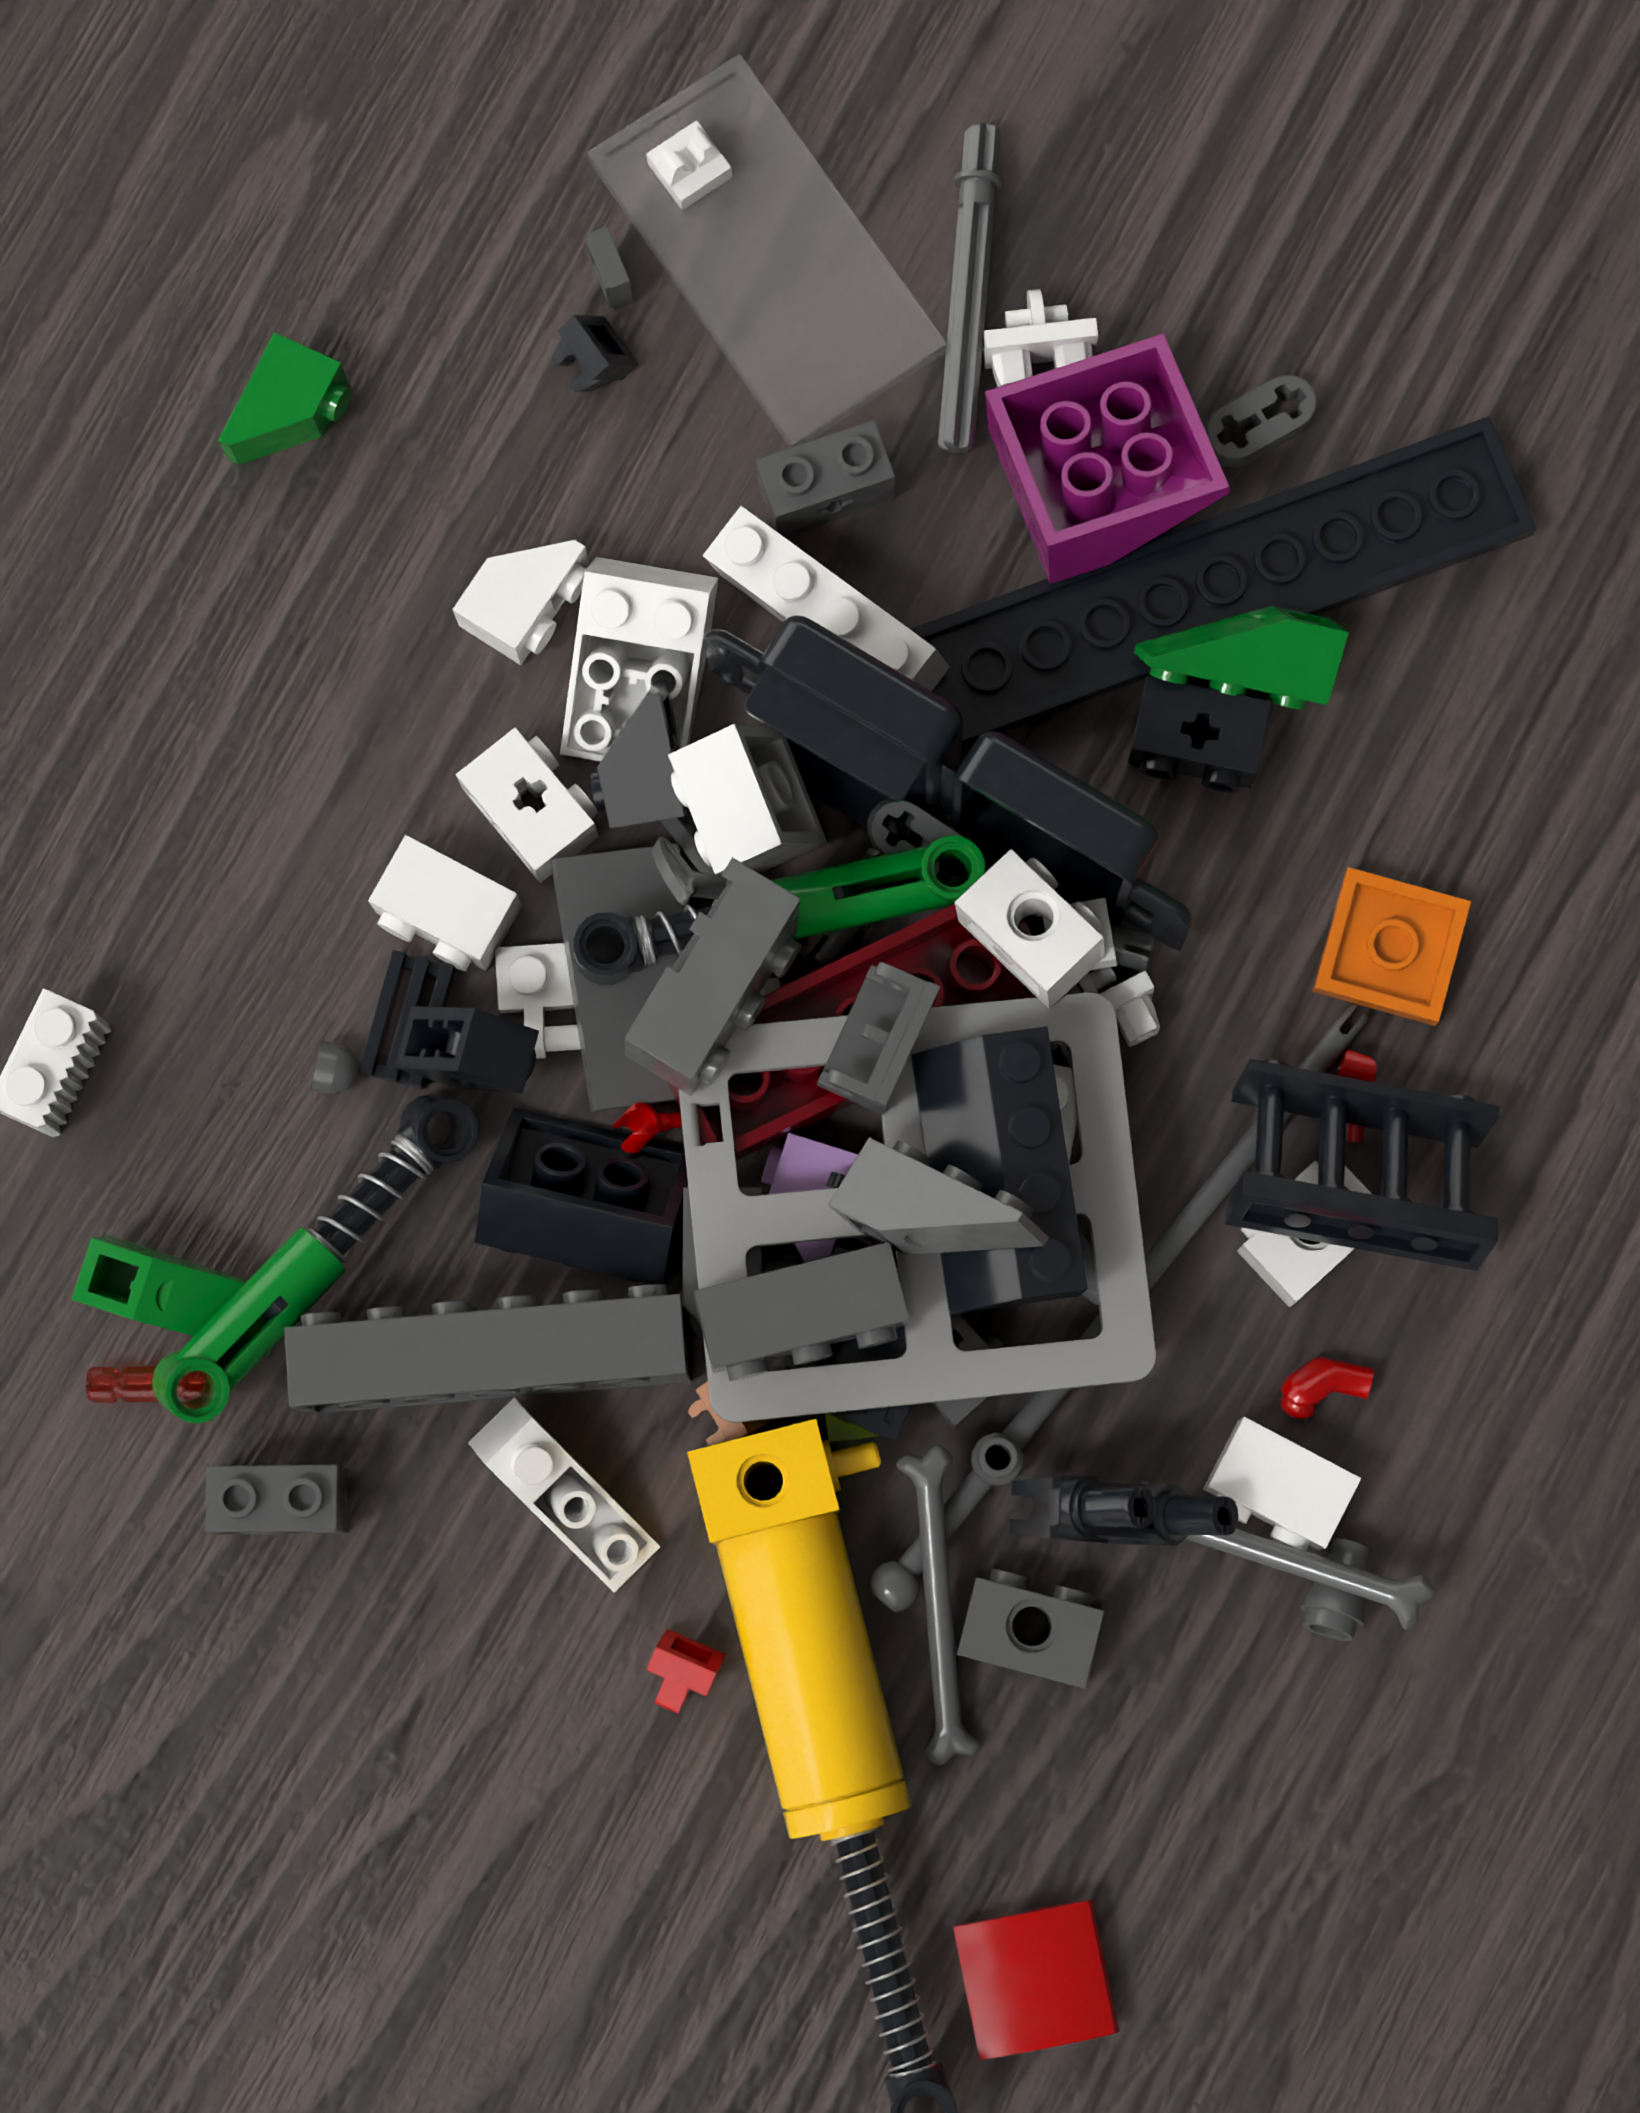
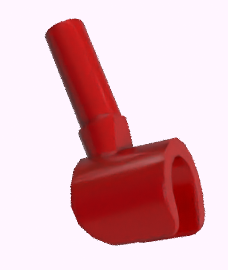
M1347 1050L1342 1056L1336 1075L1374 1082L1377 1066L1370 1056ZM1348 1124L1347 1141L1363 1143L1364 1127Z
M638 1102L633 1104L612 1126L614 1128L624 1126L634 1132L621 1144V1148L628 1153H637L657 1133L682 1127L681 1111L667 1114L657 1113L646 1103Z

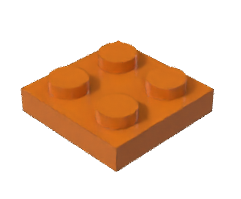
M1348 867L1344 873L1312 992L1436 1026L1440 1020L1471 901Z

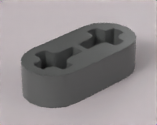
M1282 375L1220 408L1212 415L1206 428L1207 436L1220 465L1229 468L1246 465L1300 435L1307 429L1316 408L1314 391L1305 380L1294 375ZM1278 395H1282L1286 401H1292L1297 398L1301 402L1294 419L1286 412L1279 413L1269 420L1265 416L1274 410ZM1251 423L1254 424L1255 427L1245 434L1242 444L1243 448L1238 449L1233 442H1228L1224 445L1220 443L1224 425L1229 424L1232 430L1238 431Z
M887 799L878 803L872 809L867 820V833L870 841L884 854L931 845L935 840L944 836H961L918 806L906 800L894 802ZM904 811L909 814L905 824L921 836L915 846L898 837L891 844L885 841L889 831L882 823L888 814L895 818H899ZM938 862L934 865V874L943 885L958 887L968 880L967 871L964 866L958 875L948 871L942 878H939L937 874L940 871L941 865Z

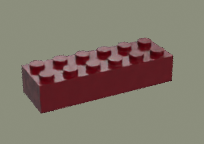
M953 904L764 995L766 997L765 1004L752 1025L848 1016L871 965L877 967L879 962L891 965L926 982L929 981L940 986L932 1007L1036 998V996L958 921L956 906ZM1023 918L1017 928L1022 933L1033 936ZM825 1066L734 1075L728 1082L735 1161L787 1137L788 1133L793 1134L855 1104V1102L817 1086ZM667 1082L680 1107L678 1088ZM697 1105L701 1146L707 1143L723 1142L720 1106L702 1107Z

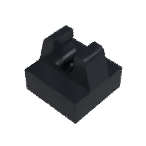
M573 315L558 330L562 340L552 355V361L556 366H569L576 358L582 365L581 375L570 385L575 392H592L613 380H623L639 365L605 316Z

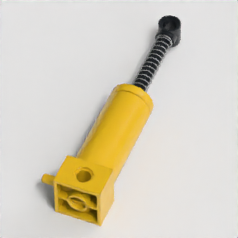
M813 1419L688 1451L687 1454L709 1541L717 1547L781 1807L786 1809L783 1815L789 1838L795 1839L819 1834L821 1841L830 1840L832 1842L831 1845L837 1848L839 1858L835 1862L841 1864L843 1876L840 1877V1880H845L848 1892L844 1897L849 1898L852 1911L848 1914L854 1916L856 1928L853 1929V1932H858L861 1943L857 1949L863 1951L865 1963L861 1966L867 1967L870 1979L865 1984H871L874 1998L870 2001L876 2003L878 2016H875L874 2019H880L883 2033L879 2034V2036L884 2037L887 2051H884L883 2054H889L892 2068L888 2069V2072L891 2073L884 2078L890 2100L891 2113H904L906 2104L912 2097L918 2094H929L940 2101L943 2107L942 2113H957L956 2100L948 2085L943 2063L931 2060L930 2055L934 2049L927 2045L926 2037L929 2031L923 2029L921 2021L925 2014L918 2009L917 2002L920 1996L915 1994L913 1989L916 1979L910 1977L908 1967L911 1961L906 1959L904 1954L907 1944L901 1942L899 1934L903 1927L897 1925L895 1914L898 1912V1909L892 1907L890 1899L894 1892L888 1890L886 1883L890 1875L883 1871L882 1862L885 1857L879 1855L877 1848L881 1840L875 1838L873 1832L877 1830V1827L885 1824L884 1816L906 1810L912 1806L906 1782L901 1780L904 1778L837 1516L840 1511L835 1492L841 1491L838 1477L877 1468L881 1465L877 1444L872 1441L831 1452L829 1441L821 1440L817 1420ZM760 1466L774 1467L783 1476L781 1491L770 1500L760 1501L754 1499L747 1490L749 1475Z

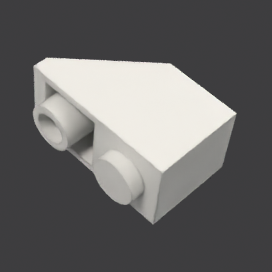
M576 540L487 558L452 609L459 627L519 665H522L530 652L536 655L539 654L551 639L556 628V622L552 619L564 601L573 603L581 595L584 571L590 565L586 548Z

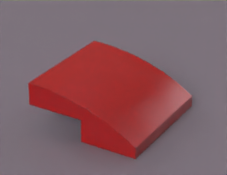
M1093 1899L1040 1907L1023 1913L961 1923L953 1927L980 2060L1041 2050L1120 2032Z

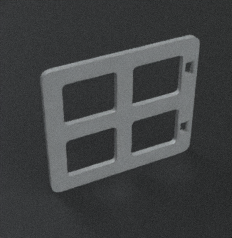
M1092 992L1067 994L1050 1009L1037 997L932 1007L886 1108L881 1115L884 1145L893 1149L899 1140L925 1154L911 1054L980 1035L1048 1026L1050 1044L1060 1043L1070 1053L1081 1158L1079 1162L1069 1165L1076 1215L1086 1218L1090 1225L1101 1319L1100 1334L1093 1339L961 1351L953 1342L940 1253L905 1255L896 1250L898 1277L910 1319L904 1326L906 1351L903 1356L897 1359L770 1371L745 1379L729 1381L727 1370L713 1374L704 1340L710 1404L720 1418L734 1423L1128 1383L1138 1381L1149 1374L1155 1364L1156 1349L1115 1009L1107 998ZM848 1016L751 1025L747 1031L737 1026L724 1046L731 1051L730 1057L713 1084L709 1085L702 1080L692 1096L678 1089L698 1289L746 1278V1254L754 1247L867 1236L853 1228L828 1206L838 1188L747 1196L740 1191L737 1180L728 1082L731 1077L737 1074L825 1066ZM697 1105L702 1107L720 1106L723 1142L707 1143L701 1146Z

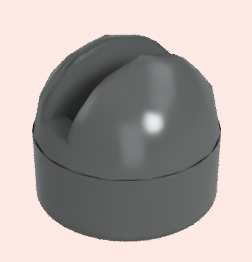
M322 1041L310 1090L325 1094H339L350 1089L359 1075V1064L354 1054L342 1045Z

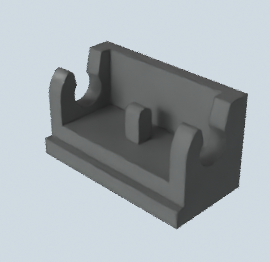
M879 962L877 967L871 965L821 1073L817 1086L882 1115L940 986L929 981L926 982L882 962Z

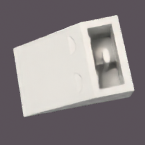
M595 557L584 571L560 755L601 761L654 681L664 679L668 681L681 748L690 745L707 656L703 636L711 631L719 578Z

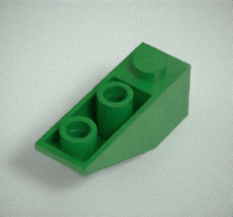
M1269 606L1137 643L1134 653L1151 667L1150 675L1158 679L1177 684H1186L1188 676L1210 680L1209 687L1211 689L1219 690V692L1224 694L1246 696L1248 688L1268 692V700L1275 704L1302 710L1305 708L1306 701L1328 705L1349 632L1330 618Z
M106 1235L91 1237L71 1300L131 1320L195 1336L247 1280ZM273 1348L265 1356H271Z

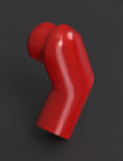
M1316 1357L1286 1377L1281 1387L1283 1393L1280 1402L1282 1410L1292 1418L1306 1419L1314 1414V1405L1332 1392L1368 1399L1374 1368L1326 1357Z

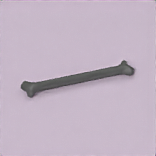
M942 1445L932 1446L924 1456L905 1454L896 1463L897 1468L908 1475L916 1487L936 1723L934 1734L925 1746V1755L936 1765L945 1764L954 1754L973 1756L981 1747L979 1740L968 1734L961 1720L942 1494L943 1476L953 1463V1456Z
M1235 1529V1532L1231 1535H1189L1186 1540L1385 1604L1398 1615L1402 1628L1405 1630H1409L1418 1624L1419 1606L1430 1600L1434 1595L1433 1585L1425 1575L1420 1574L1406 1580H1393L1239 1529Z

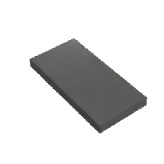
M679 843L672 844L680 854ZM654 846L555 858L551 862L591 1113L628 1108L638 1102L649 1105L676 1101L667 1081L625 1056L624 1038L666 967H673L680 956L679 953L661 956L656 964L643 965L644 970L631 973L625 980L617 984L599 985L589 981L580 973L573 951V938L578 926L587 917L596 913L611 912L619 916L631 914L632 918L636 916L640 918L642 915L649 917V920L655 918L658 911L662 912L665 916L684 911L686 905L684 906L676 900L655 865L651 852ZM602 934L590 942L587 952L595 962L611 964L622 956L625 948L617 937L610 934Z

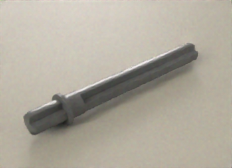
M973 123L965 131L962 170L954 176V185L959 188L938 445L943 451L958 454L968 453L975 445L996 192L1003 188V178L997 174L1001 133L995 125Z

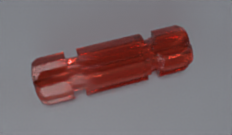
M157 1366L123 1367L122 1372H118L117 1368L92 1367L88 1369L86 1377L87 1398L95 1403H115L121 1397L126 1402H159L154 1395L152 1386L153 1374ZM202 1371L188 1372L181 1378L177 1386L178 1397H183L184 1400L190 1401L200 1395L205 1383Z

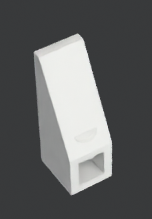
M515 1397L468 1442L483 1463L614 1593L660 1548L659 1544Z

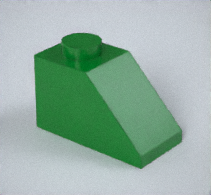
M274 332L218 439L227 459L241 465L322 437L330 420L337 422L342 417L350 399L351 389L348 387L349 382L342 364Z

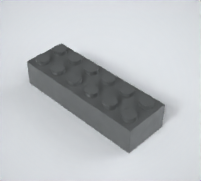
M652 1284L629 1287V1298L607 1300L606 1296H602V1290H580L563 1293V1304L542 1306V1302L537 1301V1296L522 1295L497 1299L498 1309L478 1311V1307H472L471 1301H450L432 1304L433 1315L414 1316V1313L406 1312V1307L402 1306L368 1309L367 1320L350 1322L349 1318H341L340 1312L301 1315L302 1326L284 1327L289 1407L307 1415L692 1383L687 1312L683 1306V1299L680 1294L671 1295V1291H668L665 1284Z

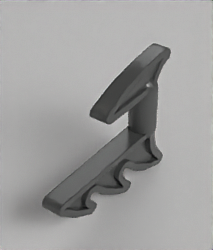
M686 815L660 820L699 871H693L669 840L664 837L658 838L651 852L655 865L676 900L685 906L691 897L718 899L726 887V878L722 874H715L713 868L708 866L701 858L694 839L695 832L698 831L694 820Z

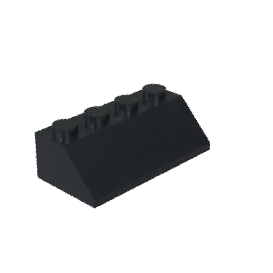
M1048 1026L980 1035L911 1054L925 1155L931 1159L929 1167L944 1173L948 1165L954 1166L978 1180L982 1184L980 1192L992 1198L996 1197L999 1190L1014 1195L1034 1209L1030 1220L1049 1237L1044 1246L940 1253L949 1315L1079 1297L1088 1290Z

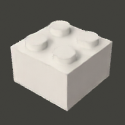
M733 724L668 754L675 771L671 774L673 789L680 802L690 809L698 830L694 835L697 850L703 861L713 868L715 874H723L732 857L756 872H764L827 843L786 737L767 725Z

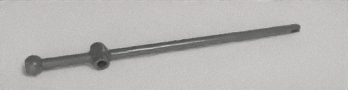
M1358 1005L1348 1006L1298 1068L1327 1073L1365 1026L1368 1019L1367 1012L1362 1015L1348 1034H1341L1340 1027ZM1284 1112L1283 1126L1293 1113ZM1257 1118L1145 1255L1149 1292L1238 1183L1243 1172L1247 1171L1255 1162ZM1100 1312L1077 1340L1093 1339L1100 1334ZM1071 1388L1034 1392L1002 1433L986 1435L976 1443L970 1459L972 1470L943 1505L946 1542L992 1486L1000 1487L1009 1484L1017 1477L1023 1464L1021 1450ZM990 1450L1003 1452L1008 1460L1007 1467L1003 1470L990 1468L986 1463L985 1454ZM920 1534L897 1562L891 1560L881 1563L873 1570L869 1578V1592L895 1613L907 1610L915 1603L919 1595L920 1583L917 1578L923 1572Z

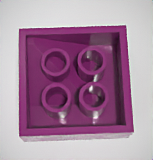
M1164 333L985 391L988 432L1050 584L1110 565L1229 494V484Z

